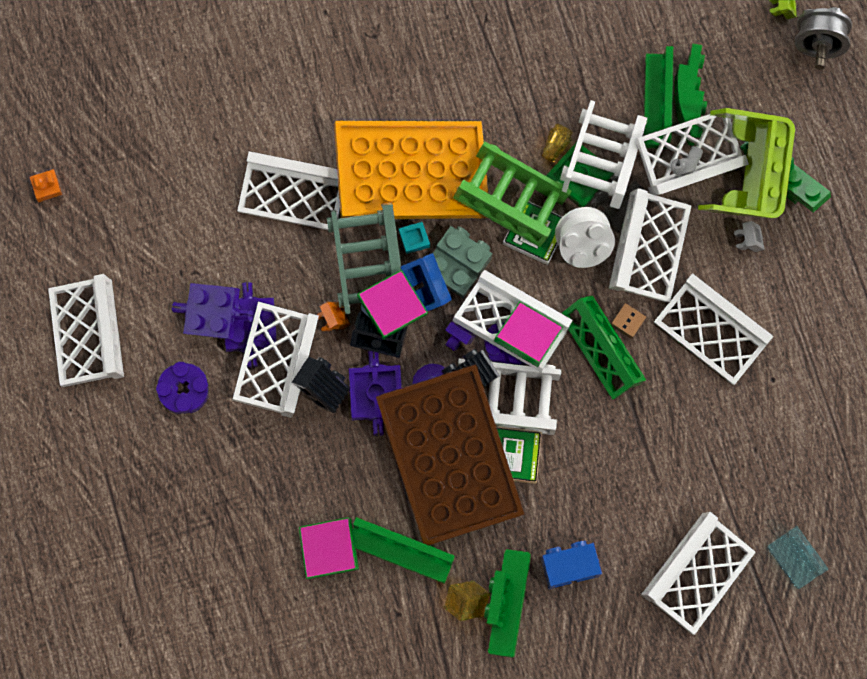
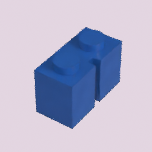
M433 253L401 266L412 287L423 282L424 287L415 290L427 311L440 307L452 300Z
M586 541L571 544V549L561 550V547L546 550V555L541 557L548 589L572 584V581L577 583L597 578L602 574L594 543L587 544Z

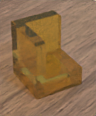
M475 581L450 585L444 609L459 621L483 617L490 593Z

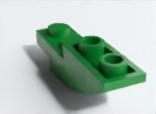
M692 44L687 65L679 64L676 71L674 100L679 124L700 118L706 112L707 101H703L705 92L699 91L701 77L697 76L698 69L703 68L705 55L701 54L702 45ZM694 124L688 135L696 139L700 138L703 128ZM686 139L688 145L694 146L693 142Z
M745 142L740 146L741 151L746 157L749 142ZM791 158L786 197L794 204L800 202L814 213L831 198V192L794 164V158Z

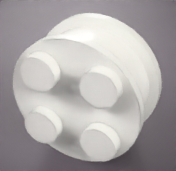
M581 207L571 210L559 220L556 226L555 237L560 253L567 263L575 267L586 268L598 265L607 259L613 251L615 245L613 231L610 228L606 215L598 209Z

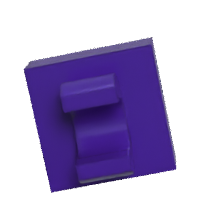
M451 322L446 328V331L452 335L447 341L446 346L453 351L457 350L462 342L466 345L471 344L476 337L472 332L455 322Z

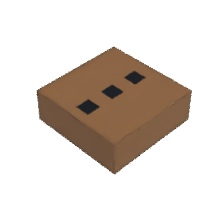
M625 303L611 325L633 339L645 321L646 316Z

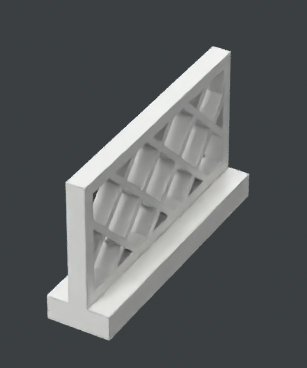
M709 114L637 138L636 143L651 186L648 187L649 193L657 196L748 165L746 155L742 156L737 138L733 135L731 119L722 118L724 128L721 133L711 128L716 116H710ZM694 124L704 129L699 140L688 135ZM708 131L719 137L714 148L703 143ZM671 132L682 136L677 148L666 142ZM652 139L660 144L655 155L647 152L644 141ZM686 139L697 144L696 147H702L712 153L708 162L704 163L699 160L694 172L684 175H676L675 173L670 175L673 160L677 159L678 155L685 158L688 156L687 153L681 150ZM723 140L731 144L733 154L725 155L718 151ZM664 146L675 152L670 164L659 158ZM656 162L667 167L664 177L656 179L653 171Z
M254 152L248 153V164L237 210L239 213L328 230V224L319 221L316 216L318 213L329 208L330 211L336 210L337 219L339 218V190L337 197L329 202L321 192L329 185L338 187L337 169ZM252 170L263 172L267 180L254 187L250 180ZM267 173L275 175L270 178ZM280 176H285L292 185L279 192L272 181ZM291 178H295V179H299V180L294 183ZM304 181H310L316 190L303 197L297 186ZM270 183L277 194L264 202L258 190ZM316 183H320V184H324V185L318 187ZM249 184H250L253 189L248 192V188H249ZM295 188L301 200L289 207L282 195ZM256 193L262 204L255 209L245 208L246 198ZM319 193L326 204L313 212L306 200ZM280 197L287 209L279 214H274L267 205ZM304 202L311 214L303 219L296 218L291 210ZM336 202L335 209L333 210L331 205ZM265 207L268 212L259 211V210H261L262 208ZM289 212L292 217L284 216V215ZM314 217L317 222L309 221V219Z
M636 189L630 192L609 289L622 290L669 303L671 301L691 205L647 193L648 191ZM648 200L656 202L661 210L660 213L652 218L646 209ZM672 208L683 210L681 221L674 224L667 212ZM663 214L670 227L660 233L653 220ZM649 223L656 236L645 241L641 230L644 225ZM672 230L677 237V241L674 246L669 248L662 235ZM658 238L665 251L655 257L648 244ZM644 248L650 260L640 266L635 256L639 249ZM667 254L672 262L671 268L663 272L657 259ZM653 263L659 276L649 281L643 268ZM636 272L640 274L645 283L639 288L629 286L631 275ZM662 278L666 285L665 295L657 294L651 284Z
M486 270L483 271L477 284L453 318V322L542 372L557 346L563 340L573 321ZM479 292L488 297L489 302L478 304L475 297L476 294ZM519 301L564 327L538 368L495 343L494 339L497 334L487 332L485 325L497 323L500 331L503 326L502 323L506 322L510 316L500 317L497 307L503 306L512 313ZM492 308L495 318L483 319L480 310ZM475 311L477 320L468 321L462 315L464 312Z
M693 273L654 321L658 327L732 385L736 384L773 338L769 332ZM686 291L695 297L696 307L681 308L680 298ZM698 300L705 306H699ZM677 303L678 309H672ZM710 309L713 311L716 323L701 324L699 310ZM696 311L698 325L683 326L681 312ZM678 313L680 327L669 328L662 320L667 314ZM719 317L722 318L725 322H719ZM731 325L735 328L736 338L721 340L720 326ZM716 326L718 340L703 342L702 328ZM698 328L700 342H687L684 338V330ZM680 330L681 336L678 335L675 331ZM739 332L745 337L739 338ZM750 340L758 346L752 355L741 356L740 341ZM736 342L738 356L723 358L722 343ZM718 344L720 358L709 359L706 357L704 345ZM694 346H700V347H701V352H700L698 349H696ZM742 359H748L744 365L742 364ZM739 360L740 370L734 378L725 371L724 361ZM714 362H721V368Z
M100 274L95 275L94 279L48 288L60 386L66 387L110 377L114 379L124 377L112 280L106 275ZM93 287L94 295L88 303L79 298L84 288ZM67 292L72 297L62 308L57 303V294ZM76 299L86 305L77 318L68 312ZM90 309L96 312L97 317L91 327L82 322V319ZM66 314L75 320L67 332L60 328V321ZM82 324L89 330L79 342L71 335L77 326ZM93 333L99 336L100 340L94 352L85 346ZM69 338L78 344L70 356L63 353V346ZM82 348L91 353V356L83 366L74 360ZM97 357L102 361L103 372L93 374L87 369ZM71 363L81 368L75 378H66V370Z
M258 302L232 401L282 413V416L291 418L295 412L300 389L291 382L309 356L319 316L311 313L306 315ZM261 310L272 312L277 321L264 327L260 320ZM289 318L301 320L299 329L291 334L283 324V321ZM279 324L286 336L274 343L267 330ZM257 325H259L261 330L256 332ZM264 333L270 345L258 351L253 340L256 336ZM297 335L296 341L294 342L292 337ZM289 340L294 348L293 353L283 358L277 345ZM251 348L255 353L252 356H250ZM273 348L279 361L268 367L261 354ZM257 357L264 370L252 376L247 368V363ZM291 358L290 364L288 366L286 361ZM282 364L287 371V376L277 382L270 370ZM245 373H246L247 376H248V379H246V380L243 381L244 375H245ZM267 373L274 385L261 391L254 379ZM250 381L258 393L251 398L239 396L241 386ZM285 383L282 391L279 385ZM276 388L281 396L279 406L268 403L264 394ZM258 397H260V398L262 399V401H258V400H255V399H257Z
M711 512L701 514L641 594L646 600L653 602L692 635H695L755 554L753 549L717 521L718 518ZM715 528L723 534L724 545L711 546L710 534ZM706 541V547H701ZM738 546L746 554L740 562L732 563L730 547ZM725 548L726 563L714 565L712 549ZM698 550H707L709 565L696 567L695 554ZM689 562H690V563H691V567L686 568V566H687V565L689 564ZM732 565H737L735 569L732 570ZM727 566V580L722 583H716L714 567ZM709 568L711 584L698 585L696 569ZM691 570L693 586L680 587V574L683 571ZM712 587V600L709 603L701 604L699 588ZM694 589L696 604L683 606L681 590ZM676 591L678 607H668L661 601L667 592ZM696 608L698 619L692 626L685 621L683 609ZM673 610H678L679 615L676 614Z

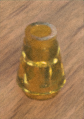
M555 124L554 128H550L541 156L550 162H555L572 141L571 136L573 132L560 124Z

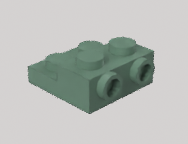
M450 226L436 245V250L433 254L447 288L464 299L491 261L492 253L490 252V246L485 242L478 240L476 243L468 238L470 234L464 228L458 226L455 229Z

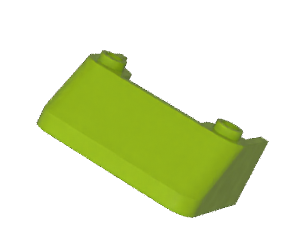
M723 108L711 110L710 116L733 119V135L740 141L749 142L747 152L748 165L745 167L742 191L731 190L727 192L723 197L722 206L714 204L698 205V210L761 218L779 217L784 212L795 135L793 122L786 117Z

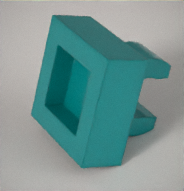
M423 221L398 229L406 254L430 248V242Z

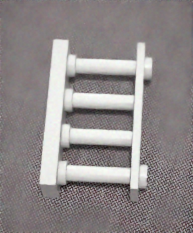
M590 101L588 110L582 109L578 123L583 125L570 166H564L560 180L564 181L562 191L567 192L570 181L608 192V195L612 196L610 206L619 209L638 151L636 139L642 137L647 118L638 115L635 124L630 123V125H626L592 114L595 101ZM588 123L625 134L626 138H629L630 141L629 143L624 142V144L586 133ZM582 142L619 153L620 157H624L623 162L618 161V163H614L579 151ZM577 161L613 172L614 176L618 177L617 182L612 181L610 183L573 170Z
M459 359L458 365L464 362L465 360ZM491 362L500 375L490 382L488 403L496 427L542 432V434L554 435L557 420L551 419V416H549L552 380L559 381L561 370L548 364L540 372L531 366ZM501 374L516 376L513 412H510V415L500 414V411L497 410ZM526 377L542 379L539 412L536 417H527L523 413Z

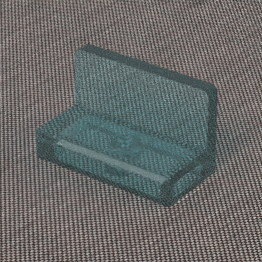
M798 526L768 546V550L797 589L802 588L828 570V567Z

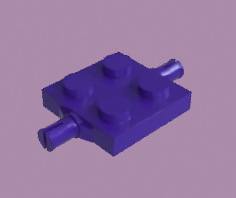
M245 282L242 283L243 297L239 298V307L241 310H252L253 315L244 316H250L254 319L258 302L274 306V298L253 297V283L248 282L247 292ZM261 310L260 320L264 327L275 322L272 312ZM253 319L251 321L238 320L234 329L233 340L225 339L226 352L239 351L245 353ZM257 325L256 332L261 330L259 325ZM276 326L267 330L274 343L277 341ZM264 333L256 336L253 340L258 351L270 345ZM251 348L250 356H252L253 354H255L252 348ZM257 357L253 359V368L258 367ZM251 360L247 363V368L252 367Z
M190 283L187 304L177 302L172 304V306L181 307L172 308L173 313L185 314L183 334L233 340L234 329L238 320L251 321L253 317L244 316L253 315V311L240 309L238 302L240 289L233 287Z
M368 351L369 365L362 368H349L352 421H373V436H378L377 426H379L380 436H383V418L376 396L402 388L400 365L386 366L379 364V353L374 352L375 359H373V352Z

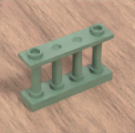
M392 203L381 204L382 210H378L375 214L337 219L336 210L331 211L332 217L327 218L329 233L334 232L342 293H337L339 308H345V314H350L349 304L360 303L357 298L358 293L348 294L346 279L380 274L391 276L401 270ZM378 223L379 226L384 225L385 235L381 236L380 239L345 244L340 242L339 229ZM376 249L388 250L389 260L384 261V264L344 269L342 254Z

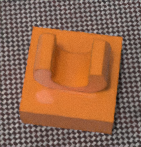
M54 169L30 176L38 202L62 195Z
M326 302L320 306L322 312L317 314L319 316L318 320L326 319L327 322L321 328L322 331L344 329L350 325L343 308H339V302Z

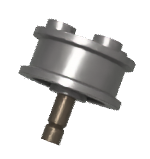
M840 8L807 9L799 16L797 28L800 32L796 35L795 46L803 54L816 58L815 69L823 70L826 58L841 56L849 50L850 39L847 35L851 32L852 21L846 14L842 13Z

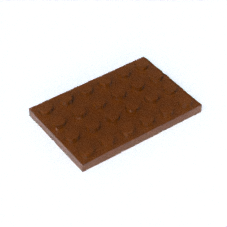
M476 364L376 396L424 544L438 543L525 515Z

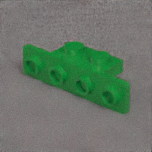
M506 549L502 570H496L495 576L490 579L489 593L492 594L490 603L486 604L484 618L487 619V624L492 627L488 653L491 655L515 657L531 560L529 552Z

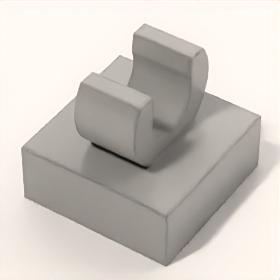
M755 222L742 223L743 230L739 229L734 232L736 237H745L743 243L736 245L738 249L746 250L749 248L754 252L764 250L761 227Z

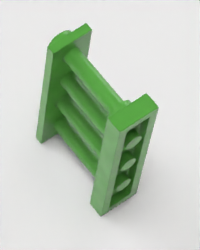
M484 141L476 157L482 159L481 164L471 182L462 181L453 198L541 247L552 230L545 225L556 202L562 205L570 195L571 190L567 189V192H563L564 184L548 178L504 153L497 146ZM491 165L504 172L492 195L479 188ZM512 178L526 184L514 207L501 200ZM534 190L547 196L536 220L523 213Z

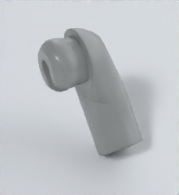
M692 146L687 158L673 160L671 164L672 172L676 175L694 172L703 154V150Z

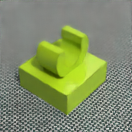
M769 0L772 4L779 3L776 8L770 9V13L773 16L783 14L786 19L797 17L796 0Z

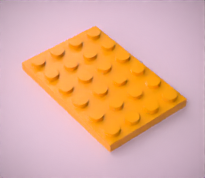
M335 121L334 134L341 218L375 214L378 210H382L381 204L384 203L393 204L394 219L487 218L453 198L463 180L471 182L482 162V159L476 157L484 143L482 121ZM486 174L479 188L488 193Z

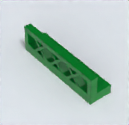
M666 46L663 54L646 53L644 117L647 118L643 136L672 127L673 46ZM672 132L669 134L668 139L666 141L669 144L672 139ZM652 139L644 141L646 148L658 149L660 145Z
M593 295L580 298L561 313L570 318L569 315L578 310L581 315V325H576L572 321L568 330L612 400L618 398L630 388L639 386L646 381V378ZM586 332L592 333L595 337L594 347L587 345L585 341ZM599 353L605 354L609 359L608 368L601 367L599 364ZM613 374L618 375L624 383V386L617 391L611 383Z
M356 517L353 524L356 550L445 584L455 558L454 555Z

